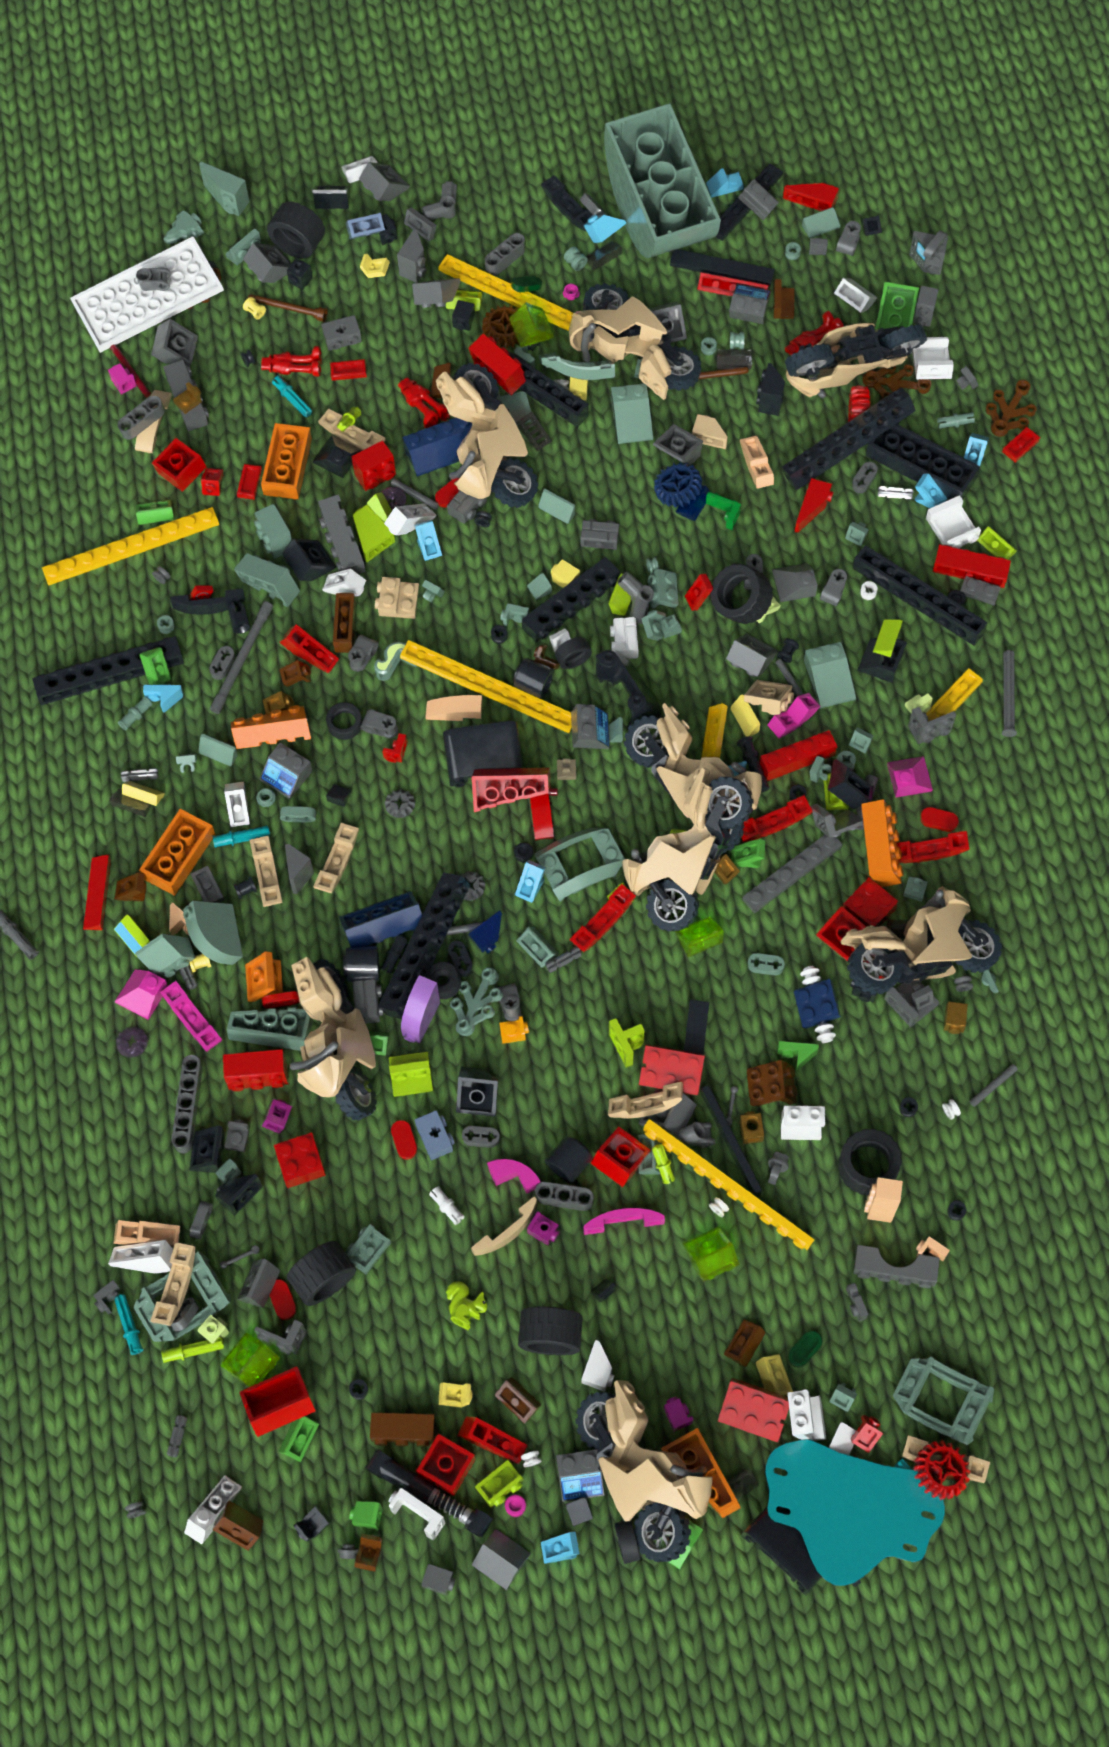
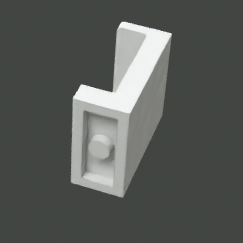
M927 337V341L923 345L912 350L916 379H952L953 360H950L948 337Z
M960 496L928 509L926 520L942 545H950L958 549L967 543L976 542L981 532L980 527L975 528L962 508L963 500Z
M784 1106L781 1116V1139L821 1140V1127L825 1126V1106Z
M808 1390L787 1393L793 1436L801 1440H825L826 1432L821 1397H810Z
M402 1488L398 1492L394 1491L388 1501L390 1502L389 1508L394 1514L398 1512L402 1505H405L427 1520L429 1523L424 1531L426 1536L433 1541L445 1525L442 1515Z

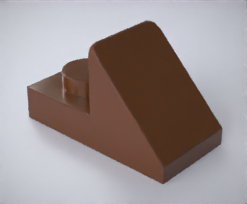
M138 872L117 881L114 899L144 901L146 893L145 874Z

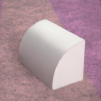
M843 278L834 294L859 312L868 310L877 299L875 295L850 278Z

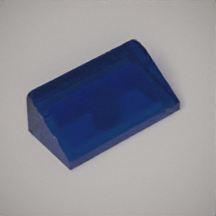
M702 485L700 495L696 496V500H690V504L685 503L683 507L679 505L675 512L685 518L696 521L706 505V496L710 492L707 486Z

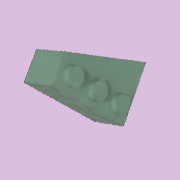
M246 553L234 569L241 581L258 591L263 589L269 592L270 598L274 599L277 597L281 599L286 607H289L300 592L287 567L276 565L270 560H263L257 555L253 556Z

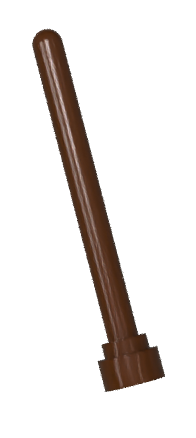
M253 294L248 295V298H255L257 303L311 315L321 322H325L327 319V308L319 307L312 309Z
M739 367L700 372L699 379L747 374L749 368Z

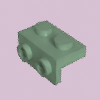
M253 229L226 253V257L238 266L253 243L261 244L260 233Z
M657 568L648 576L647 580L648 585L654 592V597L650 601V608L654 609L659 604L676 608L679 605L676 573Z
M372 1224L360 1231L359 1239L355 1244L351 1243L345 1252L354 1266L366 1275L391 1244V1241L378 1232Z

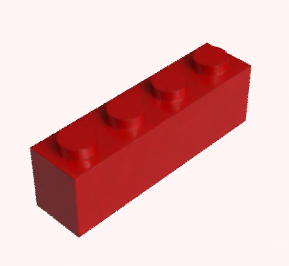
M939 544L933 572L965 579L968 576L1004 588L1011 560Z
M830 730L760 756V765L766 780L770 781L812 765L817 756L824 758V760L835 756L837 744Z

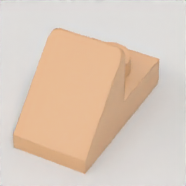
M172 903L170 905L169 922L171 935L175 936L181 929L189 935L183 911Z

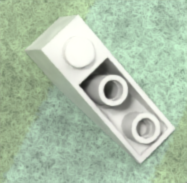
M224 1475L188 1519L185 1534L203 1544L213 1532V1526L223 1514L228 1500L233 1502L242 1486Z

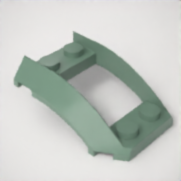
M556 352L539 355L540 363L546 366V368L551 367L572 378L599 380L615 377V364L608 359L598 362H576L560 358Z
M609 828L581 830L561 838L535 853L539 864L546 867L544 873L560 902L570 894H575L592 884L610 877H616L620 867H623L622 861L626 860ZM592 837L606 865L589 870L570 880L556 853L572 844Z
M200 1251L195 1253L191 1278L208 1306L197 1313L183 1330L174 1331L171 1326L150 1321L156 1305L154 1298L163 1294L169 1273L141 1289L142 1292L139 1300H136L133 1308L153 1342L174 1341L204 1323L210 1315H215L231 1302V1294H227L208 1262L210 1260Z
M930 1356L927 1359L915 1358L910 1360L893 1397L906 1415L945 1436L968 1445L974 1441L973 1435L989 1402L992 1403L994 1388L980 1384L978 1381L943 1365ZM929 1373L968 1392L952 1426L913 1406Z

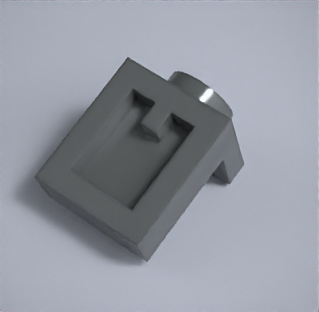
M237 1119L234 1122L228 1121L229 1129L225 1149L245 1152L250 1132L248 1124Z
M114 1280L93 1295L97 1300L94 1303L101 1313L106 1311L108 1315L112 1312L105 1303L113 1301L119 1295L118 1292L121 1291Z

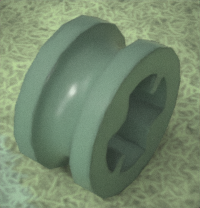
M795 242L787 244L785 256L790 260L798 259L801 252L800 245Z
M707 337L702 340L701 351L703 354L713 355L716 352L717 342L715 339Z
M653 557L652 560L646 559L649 574H652L659 568L656 557Z
M163 615L157 620V626L161 633L169 634L174 630V622L170 616ZM164 622H165L166 624L169 623V626H167V627H166L165 625L163 626V623H164Z

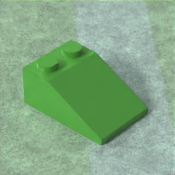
M885 282L875 330H879L881 327L887 329L904 326L906 328L913 325L920 288Z

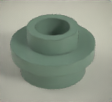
M266 788L260 790L256 796L258 804L262 807L271 806L275 802L274 792Z

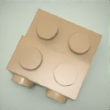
M382 577V582H378L377 593H380V597L375 599V609H378L379 616L415 619L419 583L401 582L400 578Z
M756 680L744 695V702H749L752 705L761 704L762 712H768L771 715L780 714L782 711L786 712L788 703L792 704L794 700L792 685Z

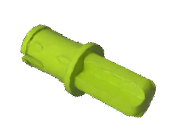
M352 407L349 412L343 414L342 420L337 424V428L345 431L349 426L354 425L356 419L361 416V410L358 407Z
M656 1144L652 1148L656 1160L655 1166L660 1171L663 1183L669 1184V1179H671V1182L675 1180L670 1167L671 1161L667 1158L663 1145Z

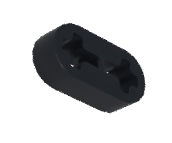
M453 941L448 947L450 959L460 976L468 977L473 971L472 961L465 945L461 941ZM455 947L461 949L460 957H458L457 953L454 952ZM461 961H463L464 965L467 966L466 971L460 969Z

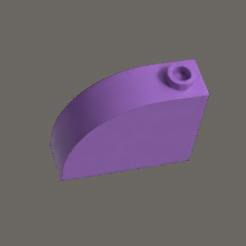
M420 975L410 993L401 1022L402 1036L411 1043H421L440 1004L437 982Z

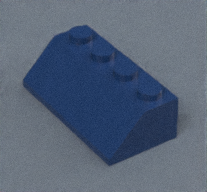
M454 418L404 436V449L416 476L418 477L459 462L457 449L469 433L472 422Z
M409 891L340 916L339 919L350 947H362L372 943H381L389 937L400 936L408 930H415L422 917V913L417 900L412 892Z

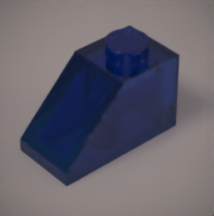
M500 910L468 934V937L481 954L484 952L489 954L497 948L495 944L499 939L502 917Z

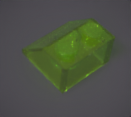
M719 1227L682 1243L696 1273L703 1282L711 1280L715 1276L740 1265L733 1244Z
M245 1333L219 1366L249 1388L262 1382L269 1371L276 1366L280 1357L265 1343Z

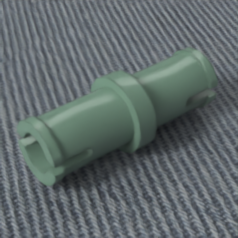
M954 413L953 416L938 417L937 423L945 422L938 424V428L952 426L957 428L959 425L975 423V418L967 419L973 417L974 413L959 415Z
M143 697L134 707H130L129 712L118 721L120 727L127 730L136 720H140L142 718L141 715L152 706L151 701Z

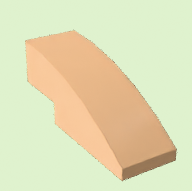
M753 436L740 439L744 458L756 488L774 485L773 472L758 437Z
M482 695L450 696L427 701L426 720L463 721V718L481 719Z
M118 1220L115 1227L114 1244L133 1245L166 1240L171 1247H174L175 1243L179 1242L180 1226L139 1221L138 1223Z

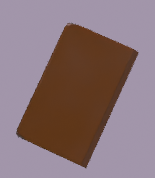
M451 363L434 367L431 389L432 398L443 399L440 390L437 388L436 380L443 372H447L451 377Z
M744 1319L724 1355L741 1366L747 1367L762 1341L765 1331L761 1326Z
M512 1377L507 1379L494 1395L524 1424L541 1407V1404Z

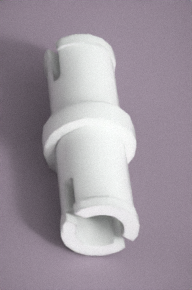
M439 1186L434 1188L433 1192H430L429 1195L440 1206L439 1210L442 1213L445 1212L454 1225L461 1222L460 1218L463 1220L465 1216L454 1205V1201L449 1199Z

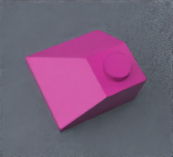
M924 756L887 762L895 798L933 791Z
M135 969L115 1000V1003L149 1020L163 998L160 992L168 987L167 982L150 971Z

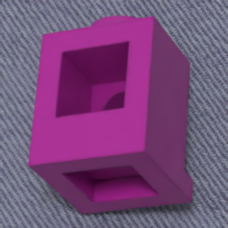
M273 1099L269 1105L262 1127L280 1134L285 1127L292 1106L283 1100Z
M537 1211L527 1227V1234L549 1245L551 1241L555 1242L560 1233L558 1231L559 1225ZM545 1225L548 1227V1230L543 1231L541 1227Z
M677 1396L666 1401L667 1404L664 1405L663 1409L673 1432L693 1424L692 1416L687 1417L690 1413L686 1404L681 1403Z

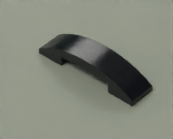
M555 175L543 182L541 187L556 208L571 223L586 231L584 224L588 222V218L593 216V214L588 209L584 210L565 191V185Z
M243 589L225 590V597L190 601L189 595L170 597L173 609L196 615L224 612L228 610V606L232 601L235 607L238 606L239 601L242 603L246 601Z

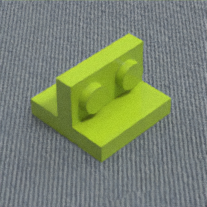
M615 1018L609 1021V1036L627 1068L633 1065V1050L640 1048L644 1043L645 1030L642 1024L623 1031Z
M428 1052L389 1057V1070L394 1097L433 1091Z

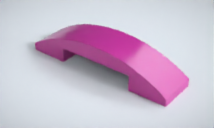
M177 981L160 992L183 1025L206 1052L222 1041L221 1037L194 1006Z
M641 1208L613 1210L601 1214L584 1225V1235L603 1233L604 1224L643 1219L644 1227L663 1225L665 1223V1216L661 1213Z

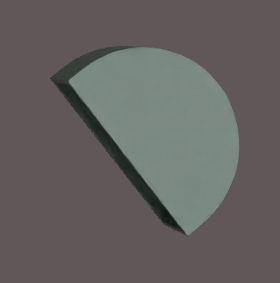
M671 104L605 123V154L613 193L622 220L626 221L625 227L640 254L645 258H651L716 237L720 227V217Z

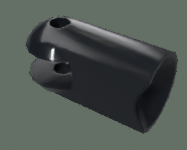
M232 601L228 606V613L233 632L237 634L245 633L250 629L245 606L239 601L238 611H235V604Z

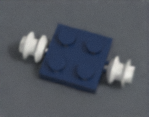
M808 966L800 973L801 976L805 977L802 983L807 985V987L794 991L802 1027L807 1029L818 1025L814 1031L820 1035L816 1039L822 1043H828L833 1040L836 1034L831 1032L834 1025L827 1022L841 1017L832 980L827 979L820 982L822 978L817 976L820 970L814 966Z

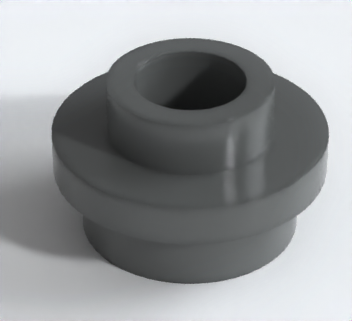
M342 1544V1548H338L337 1552L340 1553L339 1558L355 1559L359 1549L355 1548V1544Z

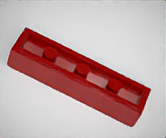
M701 272L697 290L733 297L737 284L768 290L769 286Z
M109 855L94 857L91 860L84 930H103L111 866Z

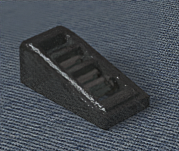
M530 412L516 422L521 432L536 451L552 442L533 412ZM528 420H530V421L532 422V423H530V424L527 425V426H525V424H524V423L527 422ZM532 426H535L536 429L529 432L528 429ZM539 431L540 435L533 438L532 435ZM542 437L545 439L544 441H542V442L539 443V444H537V442H536L537 440H539V439L542 438Z

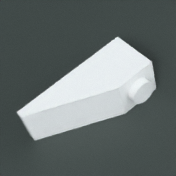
M425 503L397 506L384 524L392 534L403 535L415 529L414 525L434 519L436 514Z
M166 1240L114 1247L108 1264L113 1267L149 1273L169 1272L172 1266L169 1261L173 1249Z

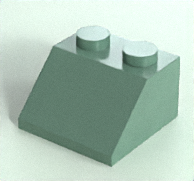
M167 934L159 935L135 952L136 956L155 975L166 978L175 975L176 971L188 966L189 962L195 959L189 938Z

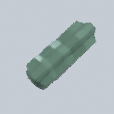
M181 211L176 216L177 219L172 223V228L167 231L163 240L168 245L177 243L181 239L197 238L204 234L200 227L202 225L201 220L195 213L189 215L186 211Z

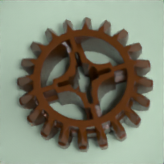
M504 304L501 308L497 305L496 310L491 308L490 313L486 312L482 325L483 334L487 337L491 336L497 342L496 345L498 347L505 346L506 350L508 346L514 348L515 344L520 345V335L528 325V318L524 316L523 311H519L518 307L513 309L512 304L510 307H506Z

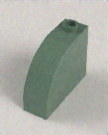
M192 901L183 909L188 934L193 944L203 955L217 963L229 965L235 964L243 957L233 904Z

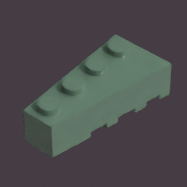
M296 1007L277 1011L276 1009H268V1011L262 1012L257 1010L235 1011L230 1014L227 1033L229 1040L301 1051L300 1047L305 1046L304 1040L311 1032L314 1019L310 1018L304 1009H296Z

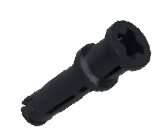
M750 736L742 738L737 742V746L741 748L743 753L742 758L748 763L751 772L762 775L761 793L766 792L770 789V786L759 763V753L754 748L753 738Z

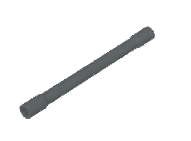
M263 602L257 618L219 693L209 708L213 713L220 714L264 622L268 619L273 609L271 603Z

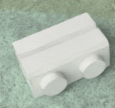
M636 618L613 619V625L610 626V636L614 637L615 641L611 642L612 651L624 658H638Z

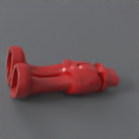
M826 311L822 316L823 324L819 328L802 332L791 340L790 344L784 347V349L791 356L800 351L799 347L801 345L806 346L811 343L813 347L828 332L844 327V324L839 318L834 319L830 311Z
M314 346L312 353L309 355H292L290 352H283L273 356L270 354L269 357H262L261 369L269 370L270 373L290 375L291 372L312 374L315 377L321 376L322 355L320 346ZM304 363V364H310V365H296V364Z
M407 377L398 383V387L406 398V402L423 413V426L425 428L437 425L438 418L441 421H446L451 416L447 407L434 400L430 396V391L416 381H411ZM423 402L428 403L435 410V412L428 408Z

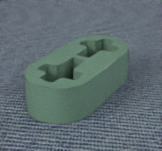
M286 806L280 809V819L285 822H314L316 820V810L311 807Z
M754 953L749 957L747 965L749 970L754 973L779 975L784 970L785 962L779 956ZM756 959L760 963L758 967H755L753 963ZM774 962H778L777 969H774Z

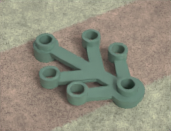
M488 967L482 971L483 980L474 998L471 993V985L467 981L461 982L459 991L464 995L469 1008L466 1015L463 1011L464 1004L459 998H454L450 1002V1006L456 1012L459 1020L456 1024V1031L460 1035H471L475 1030L476 1024L494 1016L495 1010L489 1004L500 1001L503 993L498 988H493L489 996L484 999L483 997L488 986L495 984L499 979V974L495 969ZM481 1010V1013L475 1016L476 1012Z

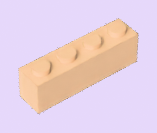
M878 1177L876 1183H872L864 1207V1212L868 1213L867 1219L892 1222L901 1201L903 1181Z

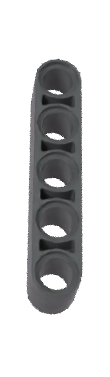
M188 1055L183 1059L172 1143L176 1151L182 1154L189 1152L193 1146L203 1066L196 1055ZM190 1064H197L194 1069H188ZM187 1083H195L193 1087L186 1088ZM186 1101H192L189 1107H183ZM183 1120H189L188 1125L180 1126ZM187 1139L184 1145H177L179 1140Z

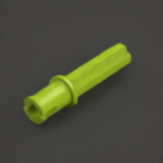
M219 1337L214 1343L205 1340L183 1346L179 1344V1347L161 1350L163 1363L179 1359L183 1361L187 1357L221 1350L224 1348L222 1337Z

